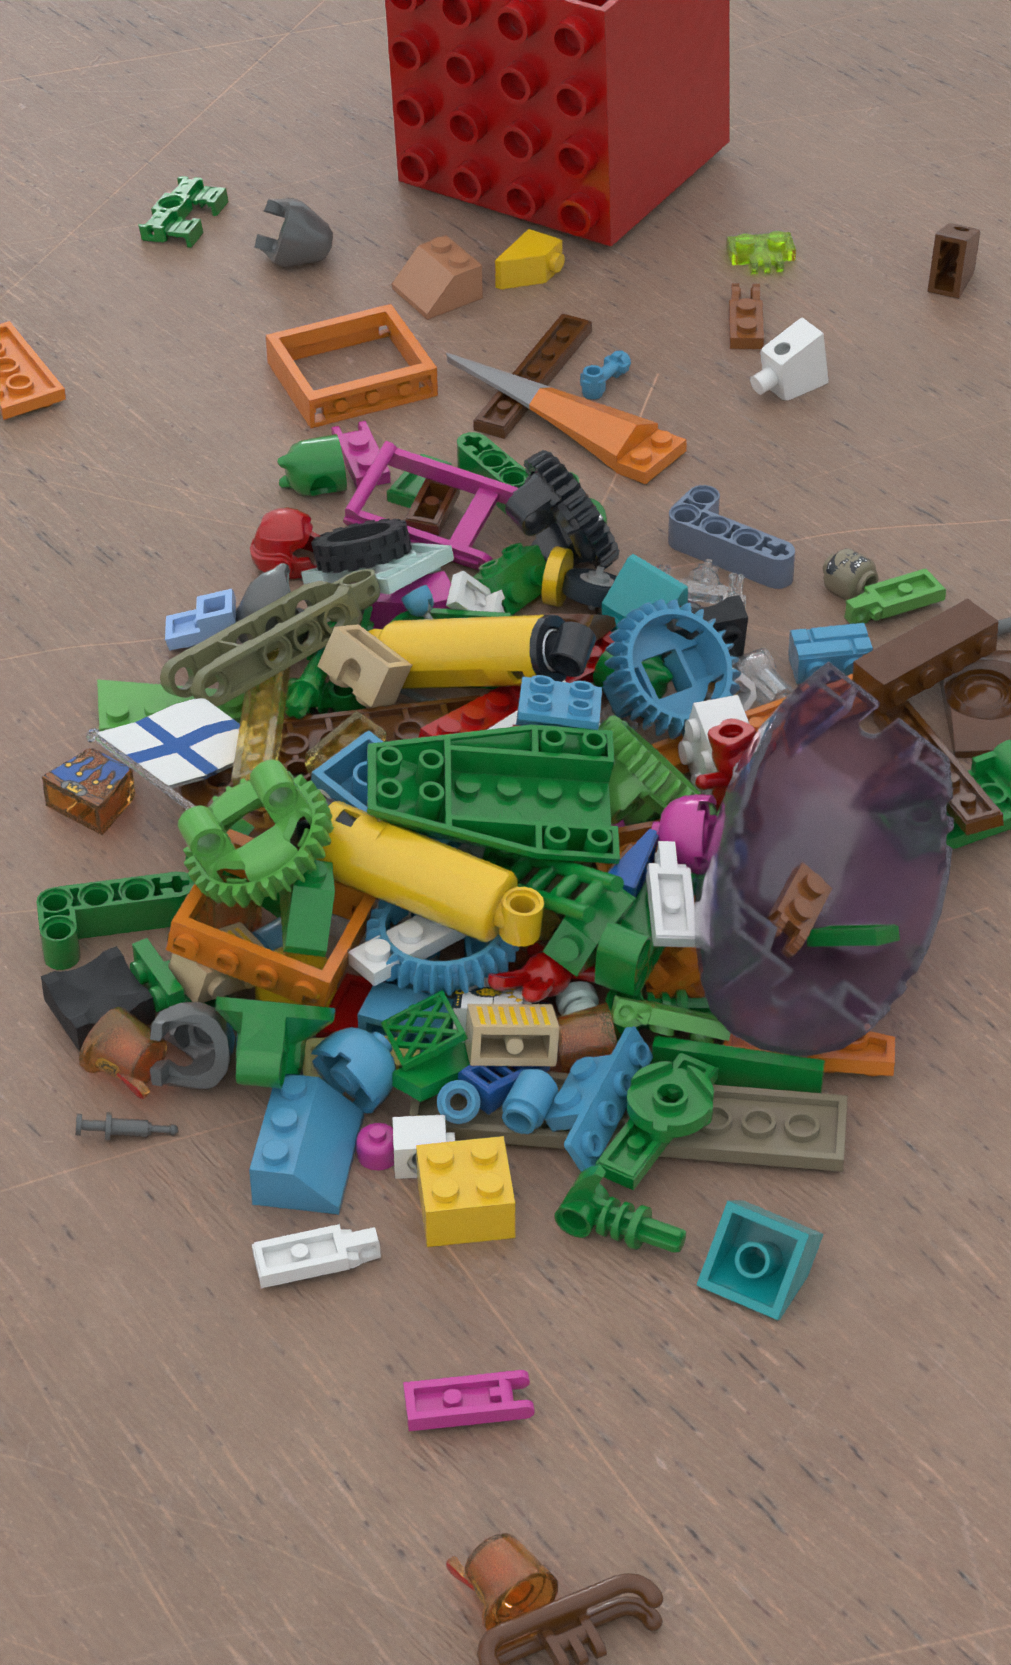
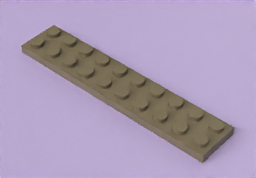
M508 1068V1069H510L512 1072L517 1071L516 1069ZM546 1072L556 1083L559 1092L569 1073ZM500 1073L497 1074V1075H498L499 1077H501V1078L504 1077V1076H503L502 1074H500ZM713 1085V1117L711 1123L693 1134L674 1137L659 1156L843 1172L848 1095ZM455 1094L450 1099V1105L454 1110L461 1111L467 1106V1099L461 1094ZM438 1095L422 1102L412 1097L409 1116L441 1115L437 1108ZM502 1106L490 1115L479 1108L477 1115L469 1122L463 1124H454L445 1120L446 1133L455 1132V1140L504 1136L505 1144L565 1149L564 1142L571 1130L552 1132L544 1119L542 1125L534 1129L532 1133L520 1134L514 1132L503 1122ZM627 1108L606 1148L630 1119Z

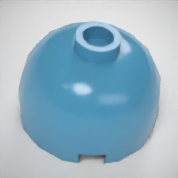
M345 1028L333 1032L312 1050L311 1054L318 1055L312 1062L320 1077L339 1093L343 1094L346 1092L354 1098L355 1101L353 1103L363 1110L364 1113H373L392 1091V1072L396 1070V1064L390 1053L393 1048L382 1034L378 1032L371 1034L360 1028Z

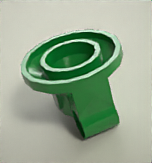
M216 997L215 1010L238 1033L236 1048V1083L238 1085L281 1089L286 1074L300 1075L304 1063L306 1041L334 1022L335 1008Z

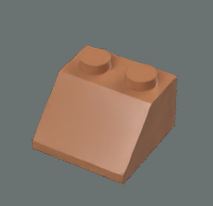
M447 235L436 237L429 242L418 245L392 282V289L428 320L483 299L482 265Z

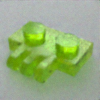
M773 231L768 234L754 235L743 233L726 238V249L731 265L748 264L751 274H758L759 266L762 267L763 273H771V265L775 266L776 272H784V261H796V248L790 232Z

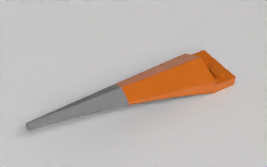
M446 353L449 364L482 380L526 406L570 436L617 474L647 484L687 451L686 439L658 429L657 422Z

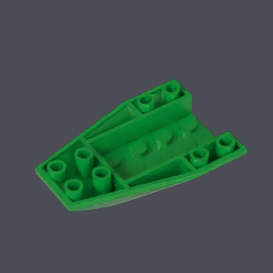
M531 724L370 743L367 747V814L428 836L536 859L619 864L618 826H611L609 781L614 765L613 731Z

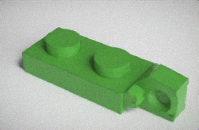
M926 568L865 586L863 593L855 598L846 600L844 618L850 624H866L871 618L873 620L888 618L943 601L946 597V589Z
M616 995L609 1017L612 1023L625 1028L650 1024L649 1030L659 1034L674 1036L675 1030L689 1032V1038L694 1041L714 1044L715 1038L729 1041L732 1030L731 1024L718 1015Z

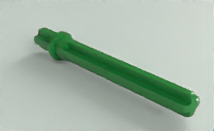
M332 621L329 627H334L337 622ZM325 647L314 652L301 677L291 684L289 688L290 696L286 701L287 708L285 713L287 716H295L297 719H301L306 715L308 709L318 702L320 697L319 690L328 675L317 667Z

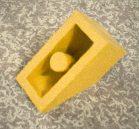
M528 229L495 260V288L502 290L546 283L556 273L560 272L564 265L565 256L562 254V239Z

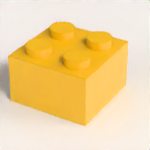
M504 1136L416 1145L417 1182L427 1247L516 1238L515 1199Z

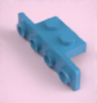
M634 1026L625 1028L611 1055L584 1057L576 1060L545 1117V1121L552 1132L571 1129L564 1142V1147L581 1172L587 1167L594 1166L603 1154L627 1108V1090L631 1086L632 1077L638 1070L649 1065L653 1058L648 1045Z

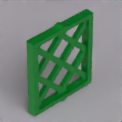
M443 990L416 1004L410 1005L407 1009L380 1022L405 1072L432 1057L439 1056L440 1053L468 1039ZM443 1004L449 1013L439 1012ZM435 1005L434 1008L432 1009V1011H423V1010H425V1009H427V1008H429V1007ZM417 1017L427 1018L422 1027L413 1026ZM408 1019L405 1025H397L398 1023ZM434 1019H445L440 1028L430 1027ZM452 1020L457 1029H448ZM391 1031L400 1032V1034H399V1036L397 1037L396 1041H395V1039H394V1037H393ZM408 1033H418L413 1042H404ZM426 1034L436 1035L431 1044L421 1043ZM444 1035H445V1036H452V1037H450V1038H448V1039H446V1040L440 1042L441 1039H442V1037H443ZM399 1048L409 1049L405 1057H403ZM416 1050H425L413 1057Z

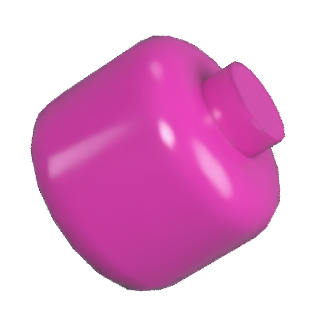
M373 1123L361 1129L356 1139V1152L358 1161L363 1167L380 1171L394 1166L393 1127L385 1123Z

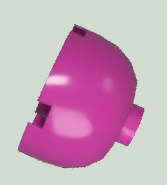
M685 795L671 801L664 808L660 822L654 821L651 829L657 831L658 841L675 842L677 864H686V868H690L691 872L698 874L699 877L708 878L712 875L713 871L706 869L707 861H716L718 847V815H710L709 805H717L716 799L713 795Z

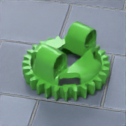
M613 715L609 716L599 725V730L613 731L614 765L609 781L611 824H617L623 820L625 825L628 826L659 820L664 808L671 801L685 795L702 794L683 773L625 721ZM709 805L710 815H716V808L713 805Z
M266 760L259 763L251 772L249 781L243 778L240 784L232 788L230 786L226 787V792L221 796H214L212 798L213 803L209 807L194 806L187 809L178 820L179 831L188 846L183 849V852L188 857L184 861V865L189 870V877L206 897H210L217 904L223 902L229 908L233 907L236 903L243 908H247L251 900L261 906L264 897L267 896L276 901L277 893L285 889L291 892L290 885L295 881L305 882L303 874L307 870H317L314 860L326 856L322 847L331 844L329 833L334 829L331 822L333 815L321 791L317 789L312 781L307 782L301 774L294 778L290 771H287L284 765L277 760ZM264 807L275 825L236 849L227 831L248 813ZM304 816L311 828L304 829L302 838L297 845L300 848L298 851L290 843V838L294 833L297 822ZM225 868L233 870L243 869L250 882L246 878H227V883H224L217 871Z

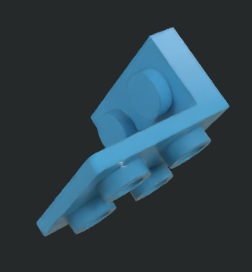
M536 675L531 678L522 677L516 725L532 724L598 730L602 687H596L586 681H574L572 683L554 681L552 678L543 675Z

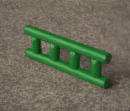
M513 854L516 863L509 869L517 877L518 887L532 888L541 894L544 899V909L586 923H590L595 919L596 910L592 906L606 891L618 893L624 886V881L620 876L565 860L536 859ZM534 867L540 869L526 885L520 883ZM557 875L564 877L550 893L543 891ZM581 883L588 884V887L575 900L568 899Z

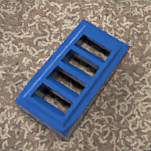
M649 829L620 859L619 864H616L608 872L620 876L624 881L623 889L635 898L646 881L648 863L654 862L658 834L657 831Z
M468 1065L458 1072V1080L466 1081L477 1089L480 1096V1109L490 1115L503 1105L521 1071L539 1069L548 1072L550 1066H511L517 1070L512 1072L507 1068L508 1066ZM500 1073V1074H502L504 1077L501 1078V1077H499L497 1074Z

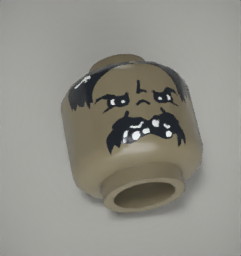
M845 548L836 554L830 555L823 565L825 587L845 600L857 597L864 592L865 586L878 583L879 580L875 563L853 549Z

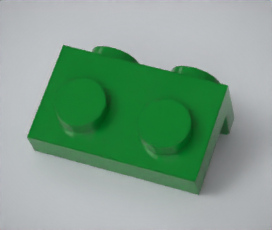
M522 543L512 544L501 551L502 556L500 558L482 564L479 567L480 572L473 576L477 581L486 585L490 589L491 594L502 590L505 597L502 600L503 610L505 613H511V616L542 594V581L546 562L539 545L523 547Z
M148 938L132 943L134 961L130 963V970L138 982L147 988L153 996L154 1009L157 1012H161L179 1003L192 1002L168 968L171 959L163 961Z

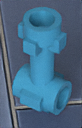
M622 350L615 351L611 356L608 355L604 358L603 367L597 365L586 366L580 374L583 396L587 399L601 398L606 390V381L612 376L618 378L622 373L625 374L629 371L631 366L629 355Z

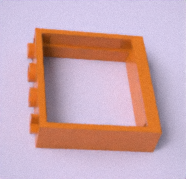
M392 304L266 335L267 363L310 428L438 396L437 367ZM387 326V329L379 331V327ZM389 337L409 366L313 390L294 360ZM419 382H421L424 387L419 388ZM321 408L322 413L315 414L316 409Z
M231 829L227 831L236 849L254 839ZM225 868L217 871L219 876L222 875L223 871L248 880L243 869L233 870ZM334 880L335 895L332 913L350 921L323 970H320L194 920L208 898L194 884L171 922L166 951L300 1004L325 1007L349 964L348 952L359 946L366 933L367 921L370 920L371 911L377 908L379 898Z

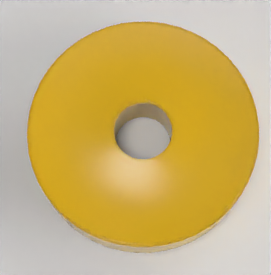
M555 546L549 554L542 581V601L544 604L560 607L566 599V595L563 593V582L567 571L573 569V552L571 549Z

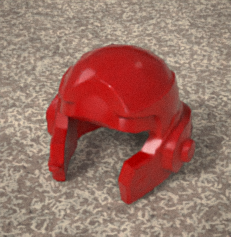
M289 507L277 508L266 513L256 530L255 537L250 546L253 564L265 573L274 569L279 564L285 563L290 568L289 579L302 578V571L317 568V565H314L309 557L298 558L293 555V552L297 549L313 552L311 542L315 537H320V535L312 532L313 524L311 523V517L298 509Z

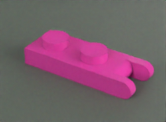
M366 421L358 422V431L342 433L339 426L331 427L332 435H338L344 463L356 489L380 451ZM388 466L376 485L391 483Z
M525 1370L403 1382L408 1430L418 1431L528 1419L535 1414L533 1402L530 1400L514 1401L512 1390L526 1388L530 1384L529 1374Z

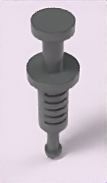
M106 1112V1121L82 1119V1114H77L75 1135L81 1136V1130L104 1131L105 1140L109 1141L111 1135L148 1137V1135H151V1132L170 1133V1135L178 1133V1127L174 1124H171V1126L152 1125V1122L143 1119L112 1118V1112Z

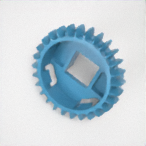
M663 599L657 600L653 604L647 602L639 608L633 609L626 615V618L617 623L619 629L610 634V638L614 642L607 646L605 650L613 655V657L605 662V666L614 669V672L606 677L607 680L603 682L604 686L602 688L614 714L620 719L631 715L630 719L632 721L641 716L644 718L642 729L646 730L654 724L656 725V736H661L668 730L672 740L680 736V734L684 737L685 721L689 720L693 703L704 701L710 682H716L711 700L733 696L741 688L734 681L742 673L732 669V666L739 661V658L732 657L729 654V650L734 646V643L725 644L722 639L726 630L717 632L713 628L716 621L715 618L708 622L703 619L704 609H700L693 614L691 612V603H686L679 608L676 599L667 604ZM672 619H676V626L684 628L691 633L696 630L699 634L694 639L689 640L677 633L671 632L667 629L666 624ZM671 651L672 653L664 658V665L673 675L671 681L677 693L659 699L641 662Z
M380 900L378 909L371 911L370 920L367 921L365 942L380 935L376 939L386 940L390 944V953L392 955L386 964L388 965L399 960V964L391 967V977L384 982L398 985V988L406 987L413 989V993L427 991L432 996L443 990L444 993L450 996L452 992L460 989L464 993H468L469 987L475 985L483 988L484 977L488 978L490 973L507 972L508 962H515L516 951H519L518 946L510 945L503 941L499 934L492 941L481 942L466 936L462 938L464 939L465 958L452 961L423 960L399 950L390 941L386 931L390 930L391 922L396 925L409 915V911ZM411 912V917H414V916L417 915V914H414V913Z

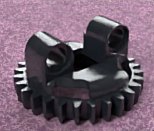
M546 450L539 451L526 459L524 467L529 476L526 477L524 485L513 492L514 494L506 503L505 511L525 535H536V539L531 545H539L546 563L551 550L558 546L572 550L573 568L583 562L593 564L596 569L597 566L604 567V570L612 565L619 558L620 551L618 544L615 542V537L610 532V527L605 523L604 517L599 513L596 505L593 504L572 473L566 469L564 464L560 463L557 457H554L551 452Z

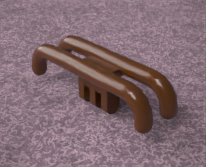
M624 1573L612 1576L501 1622L487 1630L478 1644L477 1658L479 1665H508L544 1649L554 1665H570L565 1654L567 1652L570 1653L576 1665L589 1663V1658L584 1648L586 1644L596 1659L607 1655L605 1644L596 1627L620 1617L633 1616L638 1618L649 1631L660 1629L663 1620L656 1608L660 1607L663 1603L662 1592L652 1580L640 1574ZM625 1593H633L640 1596V1598L632 1596L614 1597Z

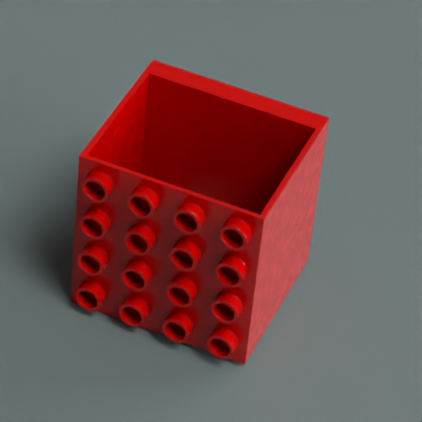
M385 0L398 181L607 246H613L730 142V0Z

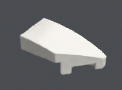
M461 571L453 575L446 606L457 610L504 612L502 600L505 597L502 590L491 594L489 588L465 571Z

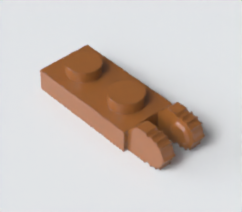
M732 283L731 300H729L730 349H762L764 347L763 300H760V284H752L750 298L740 299L741 288L739 283Z
M804 862L800 863L792 870L767 917L770 920L762 935L768 941L777 938L783 931L788 938L781 952L788 959L793 957L806 941L832 887Z

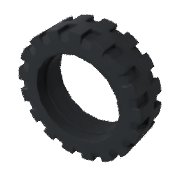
M390 518L381 519L379 521L369 520L361 524H350L345 528L339 527L333 529V532H325L320 537H315L311 542L317 569L324 573L331 571L333 573H341L345 570L350 572L357 571L359 568L375 567L376 564H386L392 562L391 559L402 558L403 554H408L412 550L406 521L396 518L392 520Z

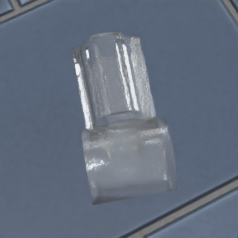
M765 648L738 656L739 661L732 666L755 683L756 700L760 705L796 694L793 688L776 672L774 659Z

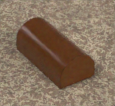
M426 478L404 519L406 525L439 536L459 497L460 489Z

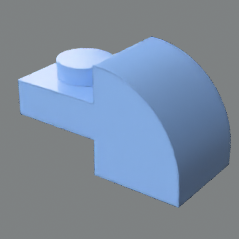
M233 589L198 596L196 609L166 616L165 641L169 650L193 647L236 623V597Z

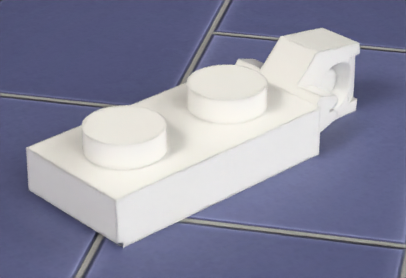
M658 841V850L654 854V863H648L646 874L653 946L695 947L698 933L691 870L686 868V864H677L675 842Z
M340 1224L258 1241L252 1244L253 1257L261 1288L355 1268L362 1263L381 1258L380 1243L375 1227L352 1232L351 1229H341Z

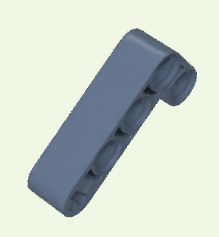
M708 485L694 486L669 510L668 544L671 548L770 588L782 589L792 584L795 562L794 546L785 540L719 515L720 493L716 488Z

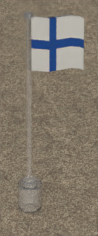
M205 698L174 704L134 723L100 732L98 729L92 728L86 733V739L89 743L95 741L186 810L195 805L172 788L207 779L245 760L275 753L274 748ZM332 913L329 936L338 942L350 920ZM366 933L362 938L359 946L365 943Z

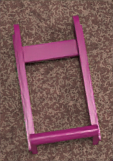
M385 441L347 505L343 523L348 526L354 523H365V521L369 520L379 521L386 519L362 511V508L388 465L475 494L450 540L407 526L412 543L451 545L454 556L452 562L479 570L482 564L493 560L485 552L472 548V545L496 503L506 504L514 494L513 492L518 488L399 449L393 443Z

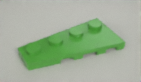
M97 679L99 731L134 723L174 704L192 700L194 697L183 698L171 695L163 689L161 684ZM206 688L205 691L208 696H212L216 693L217 689ZM250 691L242 693L223 705L216 706L239 724L253 722Z

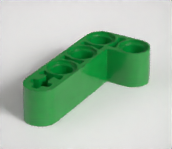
M468 432L458 437L457 468L517 488L524 485L526 477L529 476L525 471L526 469L485 435L477 432ZM570 472L572 473L575 480L579 483V477L573 472ZM497 502L496 506L506 514V504Z
M175 871L45 889L38 895L36 901L45 964L55 970H66L75 966L79 962L81 955L79 939L171 927L174 916L195 883L188 873Z
M691 872L694 897L699 882V875ZM646 881L622 923L619 925L610 921L607 924L599 940L596 953L595 983L632 998H636L666 948L664 946H653Z

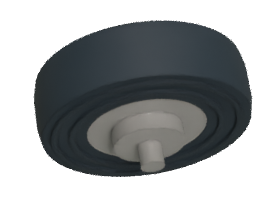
M597 566V570L588 568L570 569L564 577L563 593L574 601L588 605L590 610H595V607L602 608V602L617 576L604 572V567Z

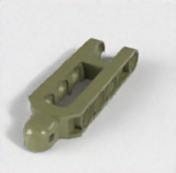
M372 569L358 570L333 583L316 581L304 584L167 661L160 674L163 689L167 693L178 697L188 698L193 696L194 699L205 698L214 706L227 703L325 647L334 627L360 625L363 617L361 611L374 604L380 596V586L375 571ZM304 600L307 608L295 615L297 604ZM271 617H275L278 624L266 632V623ZM333 621L337 622V624L330 628L327 622ZM309 631V638L304 644L300 645L297 637ZM245 633L248 641L241 645L236 644L237 638ZM279 647V655L274 661L270 662L267 654ZM185 667L188 671V680L183 687L178 688L175 684V674L180 668ZM218 682L219 685L216 693L208 696L205 689Z

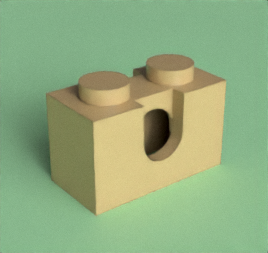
M357 624L334 627L317 667L327 673L329 680L334 684L344 688L351 687L353 689L352 693L356 695V700L360 704L369 708L395 704L412 664Z

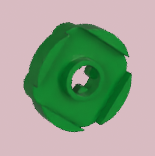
M662 1061L641 1068L632 1077L631 1086L627 1090V1113L636 1126L649 1133L651 1139L659 1143H667L672 1141L674 1137L693 1134L711 1123L714 1088L709 1078L693 1066L687 1065V1070L673 1068V1062ZM664 1096H668L670 1099H679L675 1103L662 1101Z

